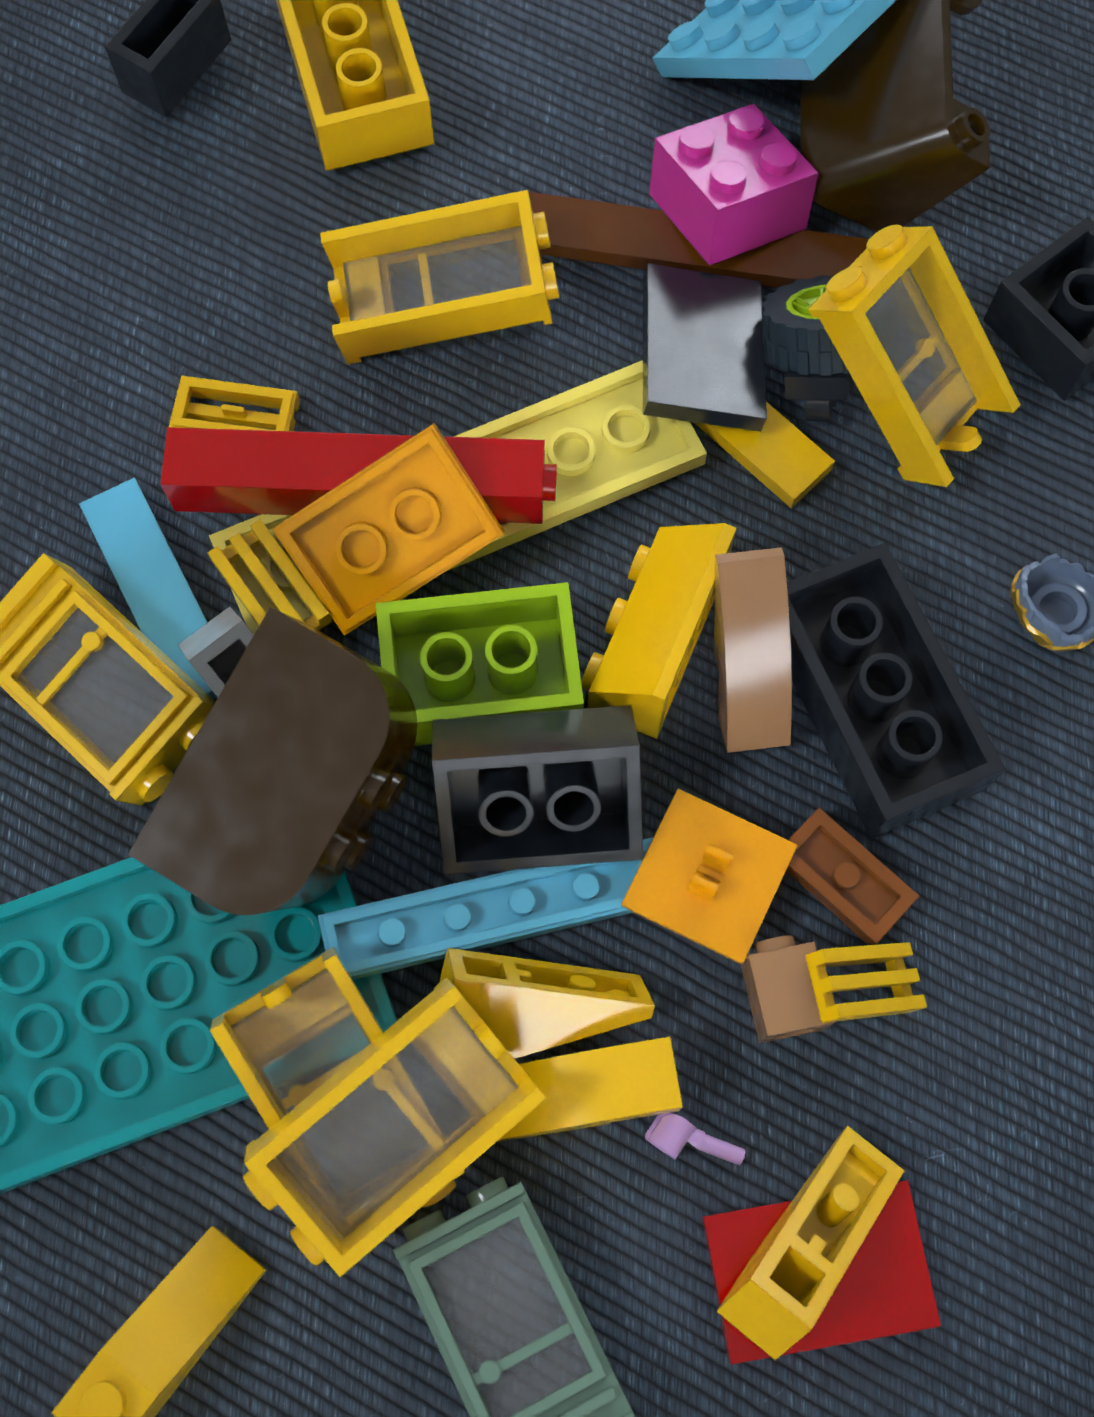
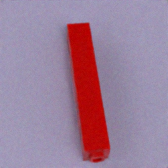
M167 427L160 485L174 511L294 515L415 435ZM443 436L498 522L543 524L544 501L556 502L557 464H545V440Z

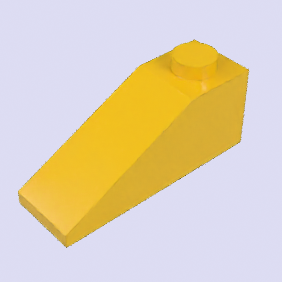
M447 948L439 981L440 983L448 977L514 1059L650 1019L655 1008L652 998L641 976L638 974Z
M847 1126L753 1254L717 1312L774 1360L779 1358L812 1330L904 1170Z
M211 1226L102 1347L52 1411V1414L55 1417H155L267 1269L216 1226Z

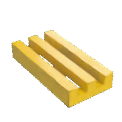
M181 376L169 427L294 431L296 423L294 414L295 411L298 412L300 398L298 392L292 390ZM194 397L280 409V413L272 414L245 410L241 406L226 404L213 406L191 403L190 399Z
M261 519L251 524L252 531L243 537L240 533H237L229 538L231 544L226 548L220 550L217 546L207 552L212 563L258 627L264 619L266 612L231 565L240 558L276 608L303 622L252 551L260 545L312 615L304 623L320 630L332 622L326 608Z
M910 942L827 948L806 954V962L822 1023L903 1014L927 1008L924 994L913 995L910 984L920 981L917 968L906 969L903 958L913 955ZM885 962L887 971L829 977L826 967ZM891 986L894 998L835 1004L832 992Z

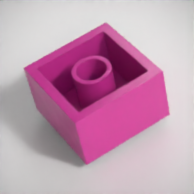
M751 104L656 137L649 195L709 265L807 229L818 172L755 104Z

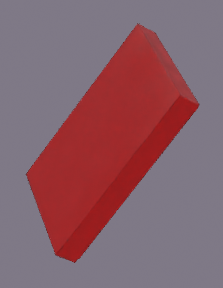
M908 1180L900 1181L895 1186L812 1330L782 1355L941 1327ZM792 1201L702 1217L718 1307H720L753 1254ZM720 1315L728 1360L731 1365L771 1358L770 1355Z

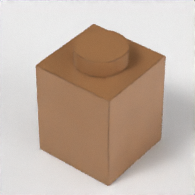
M788 935L763 940L754 944L756 953L746 957L743 965H741L759 1044L824 1031L835 1023H822L805 955L817 951L815 942L795 945L794 937Z

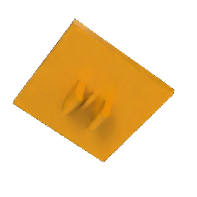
M677 789L621 907L743 965L797 848V844L685 791Z

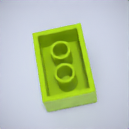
M568 582L376 603L381 667L400 680L413 700L417 715V736L414 746L432 744L433 720L584 709Z

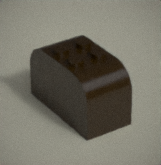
M270 607L128 855L211 906L231 914H262L303 906L321 898L333 888L346 868L353 871L358 867L372 844L373 836L367 833L378 811L382 809L388 812L405 787L407 777L401 774V771L413 751L417 736V715L409 692L400 680L386 669L312 626Z

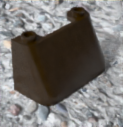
M896 0L814 80H801V155L818 172L813 196L815 202L878 232L890 225L905 226L990 169V129L987 120L977 109L969 108L953 98L950 11L961 16L968 15L980 5L982 0Z

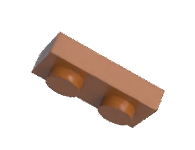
M820 807L789 839V841L797 844V848L786 872L868 945H876L919 897L914 890Z

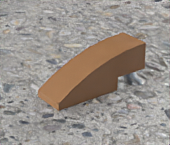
M782 547L715 555L714 656L719 671L718 719L727 753L791 745V641L785 555Z

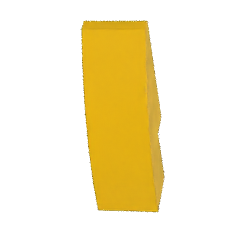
M665 1037L519 1064L546 1099L497 1142L607 1125L616 1121L680 1111L683 1106L671 1038Z

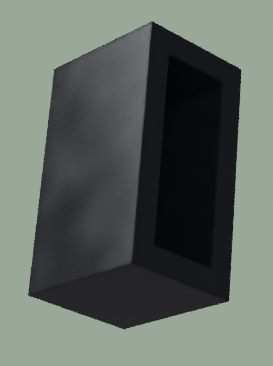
M145 0L108 42L105 49L121 92L167 118L231 42V36L221 0Z

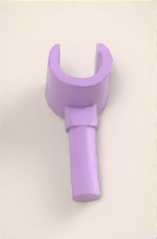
M673 1113L658 1115L645 1134V1139L674 1160L687 1142L700 1151L739 1166L742 1164L745 1156V1149L707 1135L684 1117Z

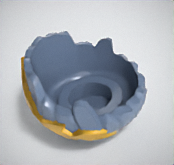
M1055 553L1042 559L1041 563L1035 561L1019 570L1011 584L1010 597L1013 600L1018 622L1022 624V628L1028 636L1038 642L1040 646L1051 651L1061 652L1081 649L1094 641V574L1085 572L1083 565L1079 563H1070L1066 559H1060L1061 557Z

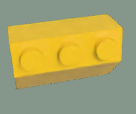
M726 523L659 527L651 548L642 544L639 546L628 575V579L636 583L628 601L619 597L615 601L605 627V633L613 635L605 655L593 653L581 682L582 688L589 690L587 708L631 705L636 730L655 739L658 738L715 600V555L731 552L736 527Z

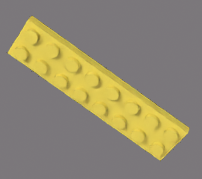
M643 360L454 436L545 440V464H557L556 502L544 501L543 524L499 522L505 531L504 535L449 570L705 464L707 452L691 422L643 415ZM261 514L209 535L213 547L218 546L222 550L231 544L229 538L237 533H240L243 537L252 531L250 525L261 519L307 582L272 530L292 515ZM260 545L252 550L303 622L312 617L263 547ZM240 558L233 562L231 565L266 613L270 607L278 610L243 560ZM233 592L246 626L254 635L258 626Z

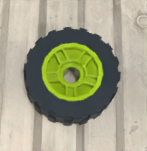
M821 275L815 276V278L796 280L794 283L776 288L777 291L769 293L765 297V302H762L761 306L764 355L768 356V362L772 365L776 364L781 370L787 372L793 371L798 372L800 375L808 376L809 374L832 376V374L849 373L819 318L812 317L808 311L827 290L826 285L833 276ZM891 287L865 313L888 357L890 356V351L895 350L897 341L896 296Z

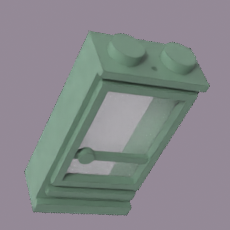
M500 1177L468 1194L466 1198L471 1209L446 1221L441 1210H438L403 1229L408 1242L393 1249L397 1260H399L470 1417H635L522 1182L508 1188L504 1177Z

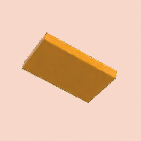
M435 423L272 529L344 636L377 615L376 603L403 599L501 537L505 532Z

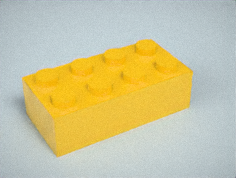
M276 0L326 171L434 144L430 100L398 0Z

